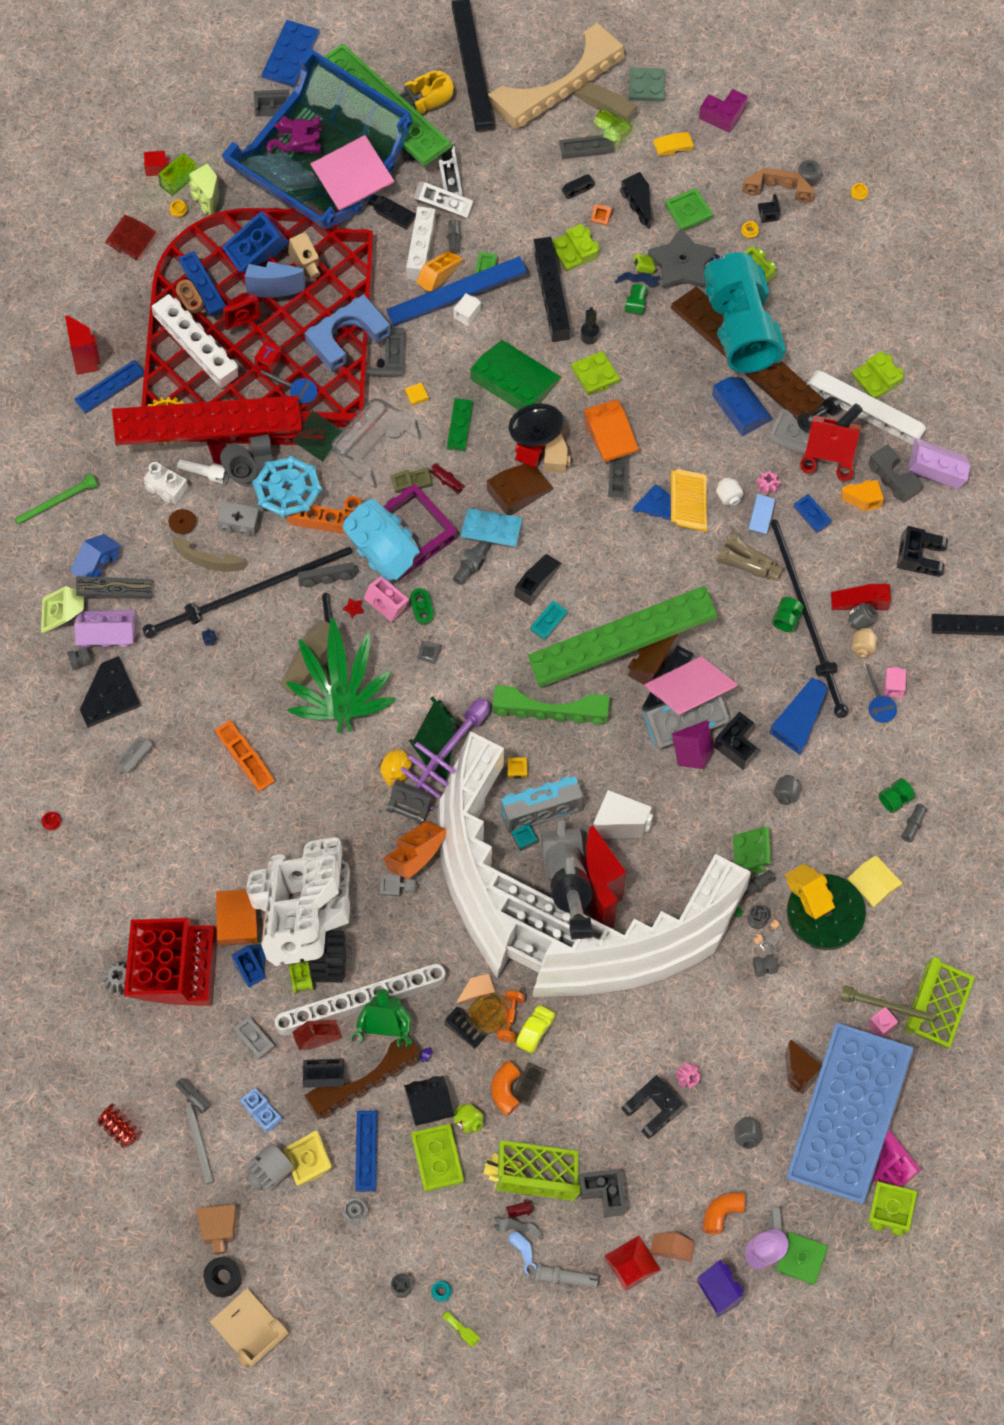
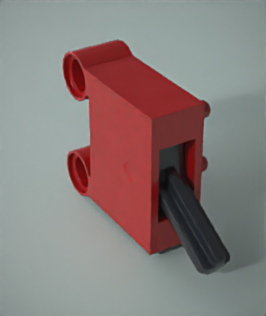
M855 403L839 421L813 416L806 451L800 461V468L803 472H813L816 469L819 458L839 463L836 475L840 480L847 481L852 478L854 471L853 459L861 425L852 424V422L863 411L859 404ZM807 459L812 460L814 464L806 465L804 461ZM846 467L850 472L843 473L840 469Z

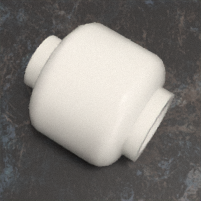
M731 478L721 480L716 489L717 495L724 505L736 506L741 502L740 499L744 494L738 481Z

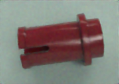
M523 1200L524 1202L506 1206L508 1216L512 1218L525 1214L529 1216V1213L533 1212L530 1200Z

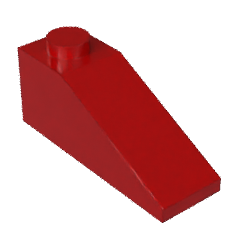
M867 584L831 592L832 610H851L863 602L871 604L875 610H888L891 602L890 584Z

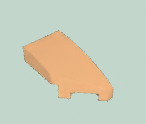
M486 974L470 978L457 999V1004L493 995L495 989L490 975Z

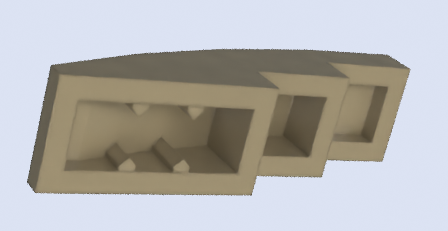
M586 82L580 89L571 93L594 109L598 110L600 108L611 116L616 114L625 121L637 109V105L624 97L591 82Z

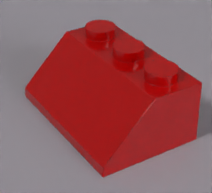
M69 315L65 316L76 374L98 371L97 364L101 363L95 334L91 335L90 328Z

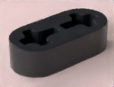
M587 174L565 184L562 192L567 199H571L592 189L595 181L591 175Z

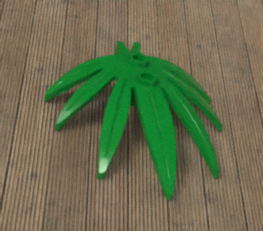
M331 618L327 643L331 686H329L325 673L315 655L299 639L300 650L307 669L319 689L325 695V698L323 699L305 686L287 681L288 687L299 697L320 707H292L287 710L289 713L313 720L336 718L338 722L337 733H341L340 727L342 726V717H344L345 725L348 726V732L352 731L349 724L350 717L375 713L396 700L394 697H383L364 704L366 700L377 693L385 684L391 671L376 677L359 695H356L368 662L370 650L369 632L366 633L357 651L351 672L350 684H348L346 655L342 638L334 618Z

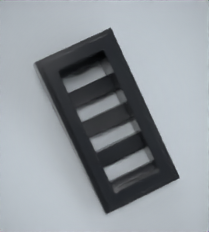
M458 1006L445 1019V1026L474 1049L488 1036V1033ZM459 1016L460 1019L454 1024L453 1021ZM465 1021L467 1024L460 1029L459 1027ZM472 1027L471 1032L466 1035L465 1032ZM476 1032H479L480 1034L476 1037L474 1041H472L471 1038L473 1037V1035Z

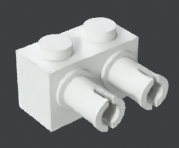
M152 462L149 465V472L143 478L148 492L156 493L165 502H172L175 505L188 489L185 478L157 462Z

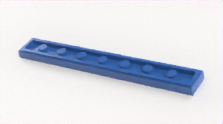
M518 256L432 292L390 307L386 311L394 327L457 302L466 293L472 296L525 275L527 270L521 257Z

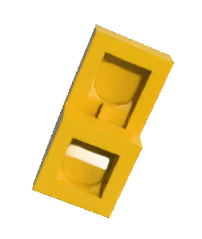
M689 132L669 134L653 140L658 156L674 155L676 151H690L694 147Z

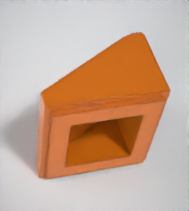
M594 204L590 221L608 226L613 208Z

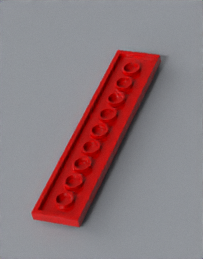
M298 396L112 408L115 446L299 433L302 431Z

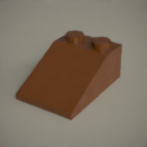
M527 464L504 470L487 480V492L502 511L510 516L554 489L537 467L534 468Z

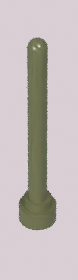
M847 985L842 990L841 1001L850 1003V1001L854 1002L856 1000L881 1008L886 1007L888 1010L930 1022L935 1020L934 1014L860 994L853 987Z

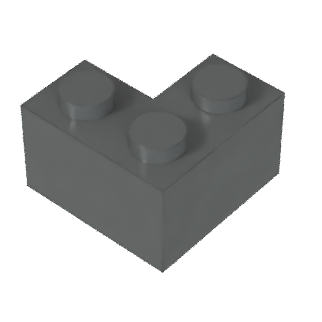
M620 1169L579 1174L578 1181L581 1200L601 1198L604 1218L625 1214L626 1208Z

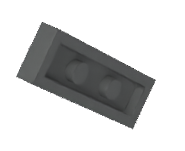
M612 134L559 140L562 159L614 153L615 149Z
M351 562L297 572L299 586L308 588L319 583L329 584L335 580H349L355 577L354 564Z

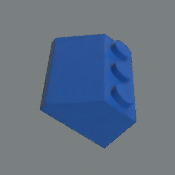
M727 377L713 386V398L742 437L773 420L743 377Z

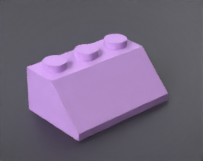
M918 438L914 439L908 467L909 472L912 471L914 474L959 489L968 480L970 463L966 456Z
M135 610L81 611L77 614L74 623L76 645H81V647H91L92 645L109 647L119 644V646L126 647L133 644L135 638Z

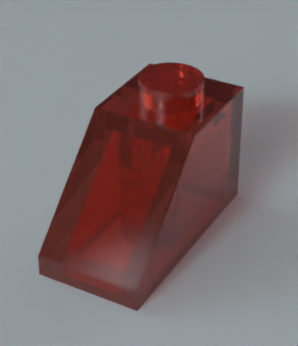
M336 1020L307 1021L292 1032L299 1050L315 1049L342 1038Z

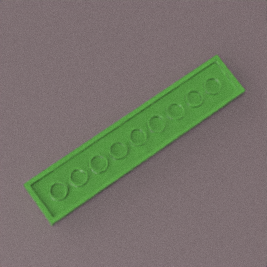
M341 44L324 56L410 112L413 121L403 147L423 166H426L452 147L451 142L347 46ZM318 66V69L341 89L343 81ZM349 85L346 95L369 115L374 101ZM379 105L374 120L395 140L397 139L399 134L397 123L401 118Z
M704 585L528 654V658L537 683L541 688L717 619L718 616Z

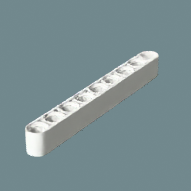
M433 964L280 1013L275 1018L276 1031L282 1036H287L359 1013L364 1005L369 1003L375 996V992L380 989L388 990L390 998L402 999L440 987L445 982V969L439 964ZM433 973H439L441 974V977L435 979L431 977V975ZM415 979L422 980V983L419 985H415L412 983V981ZM396 985H402L404 987L400 991H396L393 989ZM358 997H364L366 999L363 1003H357L355 1001ZM339 1003L347 1005L344 1009L336 1007ZM320 1009L328 1011L325 1015L317 1014ZM302 1015H306L308 1017V1019L303 1022L298 1020V1018ZM283 1021L289 1023V1025L285 1028L279 1026V1024Z

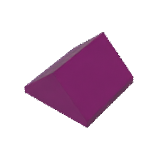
M706 720L671 733L677 764L683 767L704 769L714 754L708 721Z

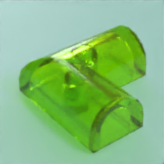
M602 109L598 111L593 122L594 125L605 129L603 137L619 143L629 135L632 130L631 123Z

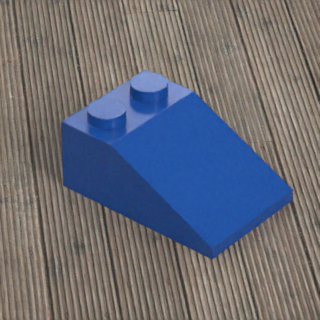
M261 211L226 242L222 248L238 271L243 273L247 270L248 264L258 265L270 259L285 248L289 242L272 218Z

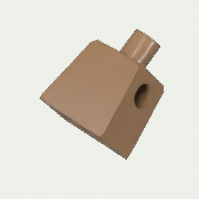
M235 1204L196 1208L204 1244H212L214 1255L224 1254L225 1243L233 1242Z

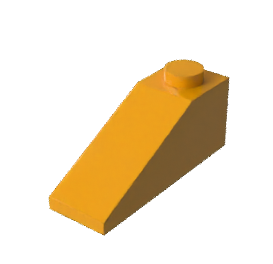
M449 250L423 264L416 283L422 286L424 290L432 292L440 287L461 264L463 258Z

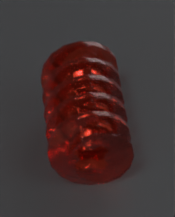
M112 1103L105 1108L97 1123L99 1126H103L105 1132H109L110 1137H115V1142L120 1143L121 1148H127L140 1138L142 1131L135 1133L137 1126L134 1125L130 1128L129 1126L132 1121L124 1122L126 1115L123 1114L119 1117L120 1109L113 1111L115 1104Z

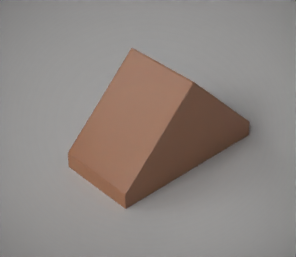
M678 1233L654 1234L651 1255L691 1262L695 1241Z

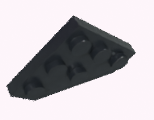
M119 656L100 664L80 707V713L87 728L141 707Z

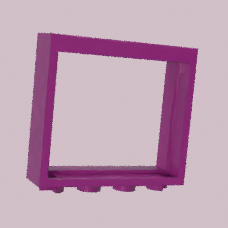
M416 484L405 488L399 496L391 498L383 507L390 513H393L415 497L445 531L419 549L420 553L413 559V565L398 581L457 539V530Z

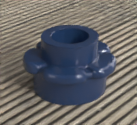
M207 628V630L202 631L205 646H214V642L217 641L214 630L210 631Z

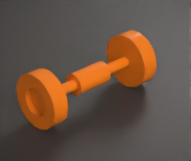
M506 991L505 999L512 1002L511 1008L508 1009L506 1017V1030H498L496 1038L500 1041L514 1043L517 1035L510 1031V1027L514 1023L516 1010H514L515 1004L524 1003L525 995L518 991Z

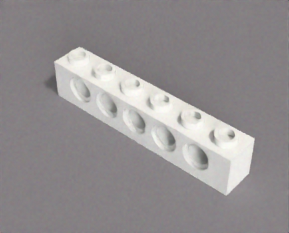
M168 294L152 306L153 316L221 389L238 377L237 363L227 357L225 350L216 345L213 337L204 332L200 323H195L189 311H184L176 298L173 299Z

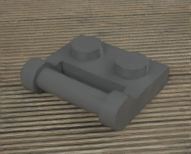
M396 780L386 811L389 813L395 812L417 821V824H422L426 819L432 794ZM398 802L400 804L420 811V814L408 810L406 808L400 807L396 805V803Z

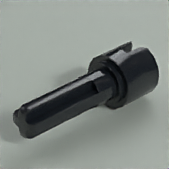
M593 307L586 310L585 323L581 327V340L589 345L596 343L599 335V327L596 324L597 311L593 310Z

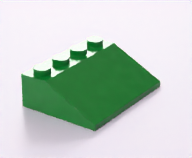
M504 340L499 341L480 356L470 369V380L517 410L528 405L541 404L561 379V376Z

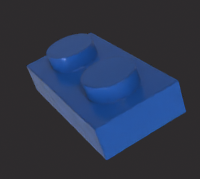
M809 494L794 503L793 507L816 533H819L831 524L832 520Z

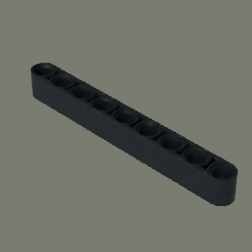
M470 0L451 1L475 131L494 129Z

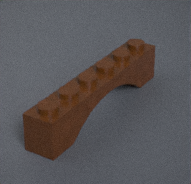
M396 1039L390 1043L382 1062L368 1075L340 1087H317L304 1095L305 1101L317 1120L321 1118L326 1119L337 1108L343 1109L351 1103L350 1100L355 1097L361 1098L368 1093L367 1090L370 1088H377L384 1084L385 1079L388 1077H396L402 1072L403 1068L416 1065L419 1062L421 1053L413 1040L410 1047H406L405 1039L403 1040V1047H398Z

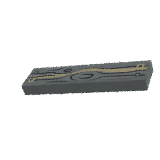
M76 576L75 579L76 596L152 598V579Z

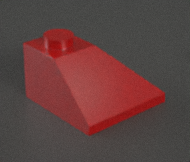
M251 291L241 293L223 308L226 331L260 318L259 302L254 293Z
M639 1235L604 1256L625 1291L661 1271Z

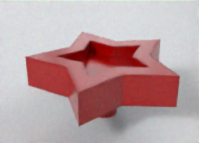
M349 598L348 605L342 608L343 611L350 614L351 618L356 614H364L361 608L362 600L354 601Z

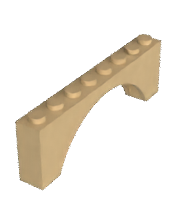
M596 23L584 31V54L580 62L569 74L554 83L538 88L518 89L502 85L488 94L490 107L517 130L533 118L538 117L548 108L553 107L560 100L565 99L575 90L580 89L586 82L592 81L616 63L621 62L625 58L624 46L601 25Z

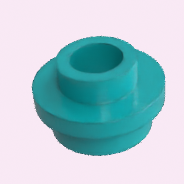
M438 1281L433 1284L431 1295L436 1301L444 1302L451 1297L452 1289L447 1282ZM442 1288L445 1290V1294L439 1295L437 1291Z

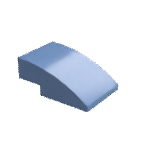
M269 261L266 267L248 264L245 273L246 292L251 291L257 297H282L300 293L305 290L304 269Z

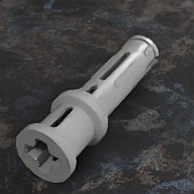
M537 1263L535 1282L541 1280L552 1282L554 1285L561 1282L597 1288L598 1275L560 1270L558 1266L552 1268L541 1266V1264Z

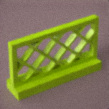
M933 956L927 962L911 1008L927 1012V1005L933 1003L938 1012L934 1016H939L944 1026L935 1029L930 1021L908 1016L903 1032L910 1035L913 1033L950 1049L975 977L940 962L941 959ZM940 968L948 972L949 979L941 980L939 976ZM960 977L968 980L967 986L962 989L959 988L956 981ZM952 981L956 991L948 994L944 984ZM940 986L944 996L936 999L933 994V988ZM958 993L961 1003L954 1007L950 996ZM946 998L950 1009L942 1012L937 1001ZM952 1011L955 1020L953 1023L947 1024L943 1014ZM927 1021L932 1031L928 1033L920 1031L921 1023ZM946 1029L949 1036L947 1042L941 1040L937 1032Z
M500 1140L498 1145V1181L496 1182V1191L575 1201L580 1194V1185H578V1151ZM504 1147L511 1148L516 1154L509 1158L504 1153ZM529 1150L535 1157L529 1161L522 1152ZM550 1153L555 1160L548 1164L542 1155ZM564 1155L573 1157V1164L569 1167L561 1159ZM517 1156L526 1164L521 1169L512 1162ZM537 1159L545 1166L540 1172L532 1165ZM556 1162L564 1169L559 1175L551 1167ZM508 1164L516 1173L505 1175L504 1167ZM528 1167L535 1176L527 1178L522 1171ZM548 1170L555 1178L552 1181H548L541 1174ZM567 1172L572 1177L573 1184L566 1183L561 1176Z

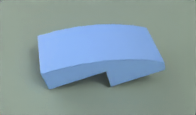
M760 494L756 495L748 530L767 534L775 502L774 498Z
M256 1088L240 1099L241 1104L266 1133L283 1121L281 1116L269 1105L266 1098Z

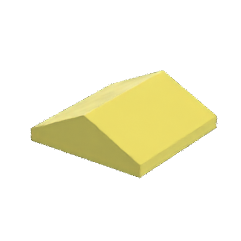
M877 856L864 862L847 878L873 908L903 884Z
M314 1131L283 1148L285 1156L294 1167L291 1172L297 1186L322 1177L332 1168L318 1131Z

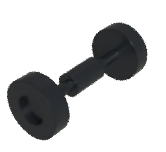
M830 396L824 400V408L814 412L812 416L808 413L799 415L797 418L799 427L803 431L808 432L811 429L814 415L822 417L826 412L829 415L839 413L841 407L838 400Z

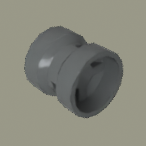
M86 646L79 648L78 651L72 650L67 652L73 670L78 669L81 665L87 666L91 664Z
M759 904L751 907L748 915V924L754 929L765 927L769 917L768 909Z
M773 954L766 955L765 958H753L756 977H761L766 973L770 975L777 973Z
M396 1274L391 1280L392 1293L397 1298L407 1297L412 1289L411 1279L406 1274Z

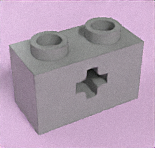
M222 501L217 520L218 529L225 533L236 532L242 536H255L260 518L259 508Z

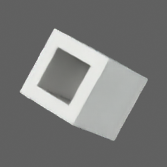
M466 293L454 307L453 318L469 326L480 313L481 302L475 296H470Z

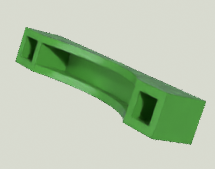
M495 685L493 714L501 717L515 715L517 718L534 717L537 720H545L547 718L554 719L557 722L569 720L577 724L591 722L594 725L607 724L610 696L589 694L583 699L572 703L546 704L528 698L515 687Z

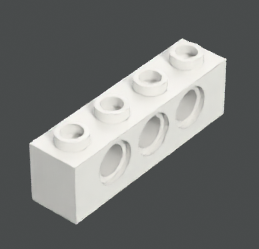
M417 207L406 266L407 279L417 280L423 264L428 262L435 225V209Z

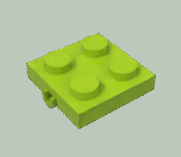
M603 351L571 363L570 368L587 395L600 390L604 392L608 387L620 382V377Z

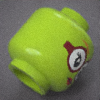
M462 1104L455 1110V1116H453L454 1124L466 1134H472L481 1130L483 1127V1113L472 1104Z

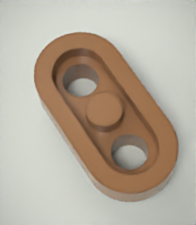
M180 281L176 286L178 296L190 313H198L204 306L201 296L191 281Z

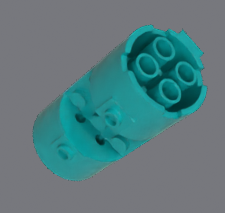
M733 252L724 254L725 258L711 261L706 266L703 274L706 284L705 292L708 295L712 308L717 313L722 314L724 319L721 327L718 329V338L724 348L728 365L732 370L740 373L761 371L770 367L775 362L780 363L786 353L778 322H774L772 316L763 310L762 305H764L770 294L763 269L747 253Z

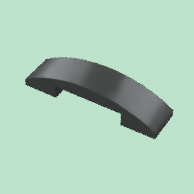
M629 455L610 460L608 497L627 498Z

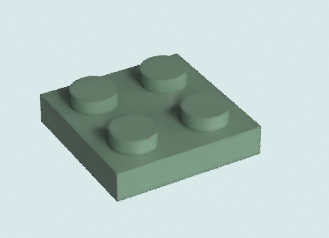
M630 67L629 100L664 102L665 69Z

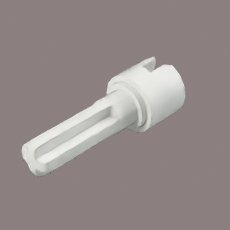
M182 459L177 464L179 470L206 476L211 482L226 484L229 478L228 473L220 464L213 463L211 466Z

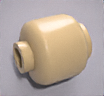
M861 628L853 634L851 649L858 657L865 658L875 652L877 636L873 630Z

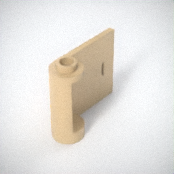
M248 1288L210 1321V1324L239 1355L237 1359L245 1368L247 1366L252 1368L289 1334L285 1327L276 1318L272 1317Z

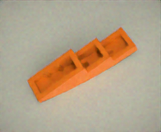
M231 720L214 730L224 747L258 792L275 782L255 750L250 747Z

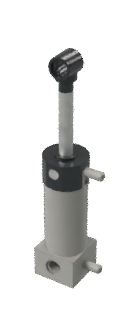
M559 819L557 820V830L541 831L545 878L550 880L554 904L560 910L571 913L572 919H569L571 940L592 938L591 918H586L583 914V909L592 900V889L583 861V843L580 828L565 829L564 820Z

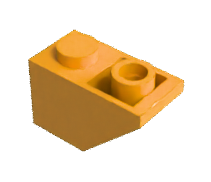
M866 480L856 485L848 484L842 488L840 494L842 500L863 511L881 508L884 501L878 480Z

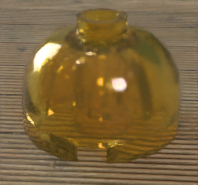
M489 993L491 996L487 997L484 995L480 996L468 1009L470 1015L469 1018L467 1017V1021L475 1030L483 1034H492L500 1030L508 1017L506 1005L494 993Z

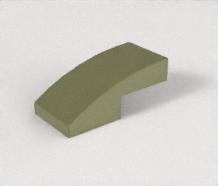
M428 467L413 472L405 470L390 475L395 493H401L405 488L411 487L414 484L419 489L433 486Z

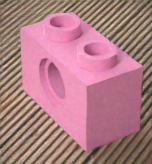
M382 576L369 585L364 599L390 622H393L404 612L409 601L406 596Z

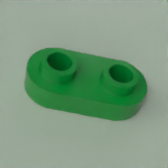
M422 588L413 590L410 595V602L415 620L421 625H427L434 618L429 594ZM422 598L423 601L419 602L417 599ZM425 614L427 617L422 618L421 615Z

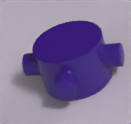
M431 1047L425 1048L422 1052L420 1059H422L423 1063L430 1060L433 1054Z

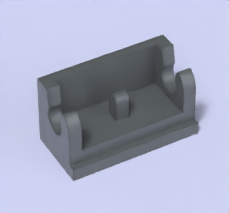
M289 89L254 91L255 117L274 116L290 97Z

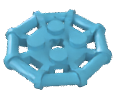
M292 455L287 458L265 462V466L257 478L252 481L260 508L264 507L280 515L281 518L303 511L308 512L318 494L322 493V487L316 474V467L314 465L310 466L294 458ZM288 465V469L276 471L275 469L278 467ZM293 466L304 470L302 474L299 473L297 469H293ZM270 472V480L268 482L264 481V479ZM310 477L312 486H307L305 479ZM287 484L291 485L290 490L282 487ZM263 489H268L270 495L265 497ZM310 493L305 501L302 500L304 494ZM273 501H274V502L278 501V502H280L281 507H279V506H277V505H275V504H273V503H271V502H273Z

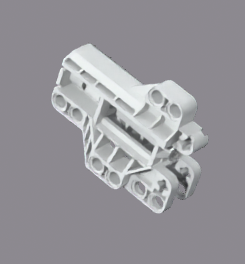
M333 837L308 842L304 847L302 858L286 860V857L282 854L274 855L271 857L272 861L268 862V868L255 870L249 874L246 891L252 907L265 911L261 945L266 959L273 965L279 966L281 962L285 964L298 963L303 958L304 961L320 958L324 953L326 932L349 923L350 901L348 890L350 869L348 863L341 860L342 844L339 838ZM299 871V872H301L303 875H302V876H295V875H293V872ZM301 892L300 898L288 900L289 894Z

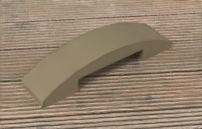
M175 536L172 538L175 550L185 559L198 566L224 572L239 571L245 568L244 558L226 553L224 559L193 550L191 541Z

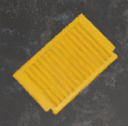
M680 469L671 471V522H674L676 526L707 532L706 475Z

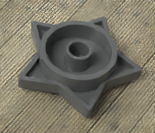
M679 229L669 244L648 250V255L661 268L662 288L675 284H692L704 288V267L716 254V248L695 244L683 229Z

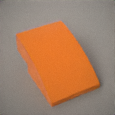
M425 821L396 840L398 848L383 857L388 870L406 879L412 877L436 853L446 836V829Z
M246 889L216 891L218 946L258 943L257 909L252 907Z

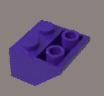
M721 1260L702 1273L697 1279L698 1285L718 1317L740 1305L743 1297L741 1285L738 1282H734L731 1277V1269L727 1264H723Z

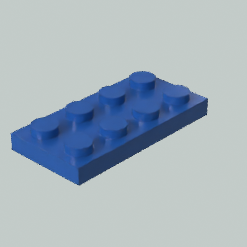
M286 20L262 72V78L295 88L302 70L299 60L309 48H313L319 35V29Z

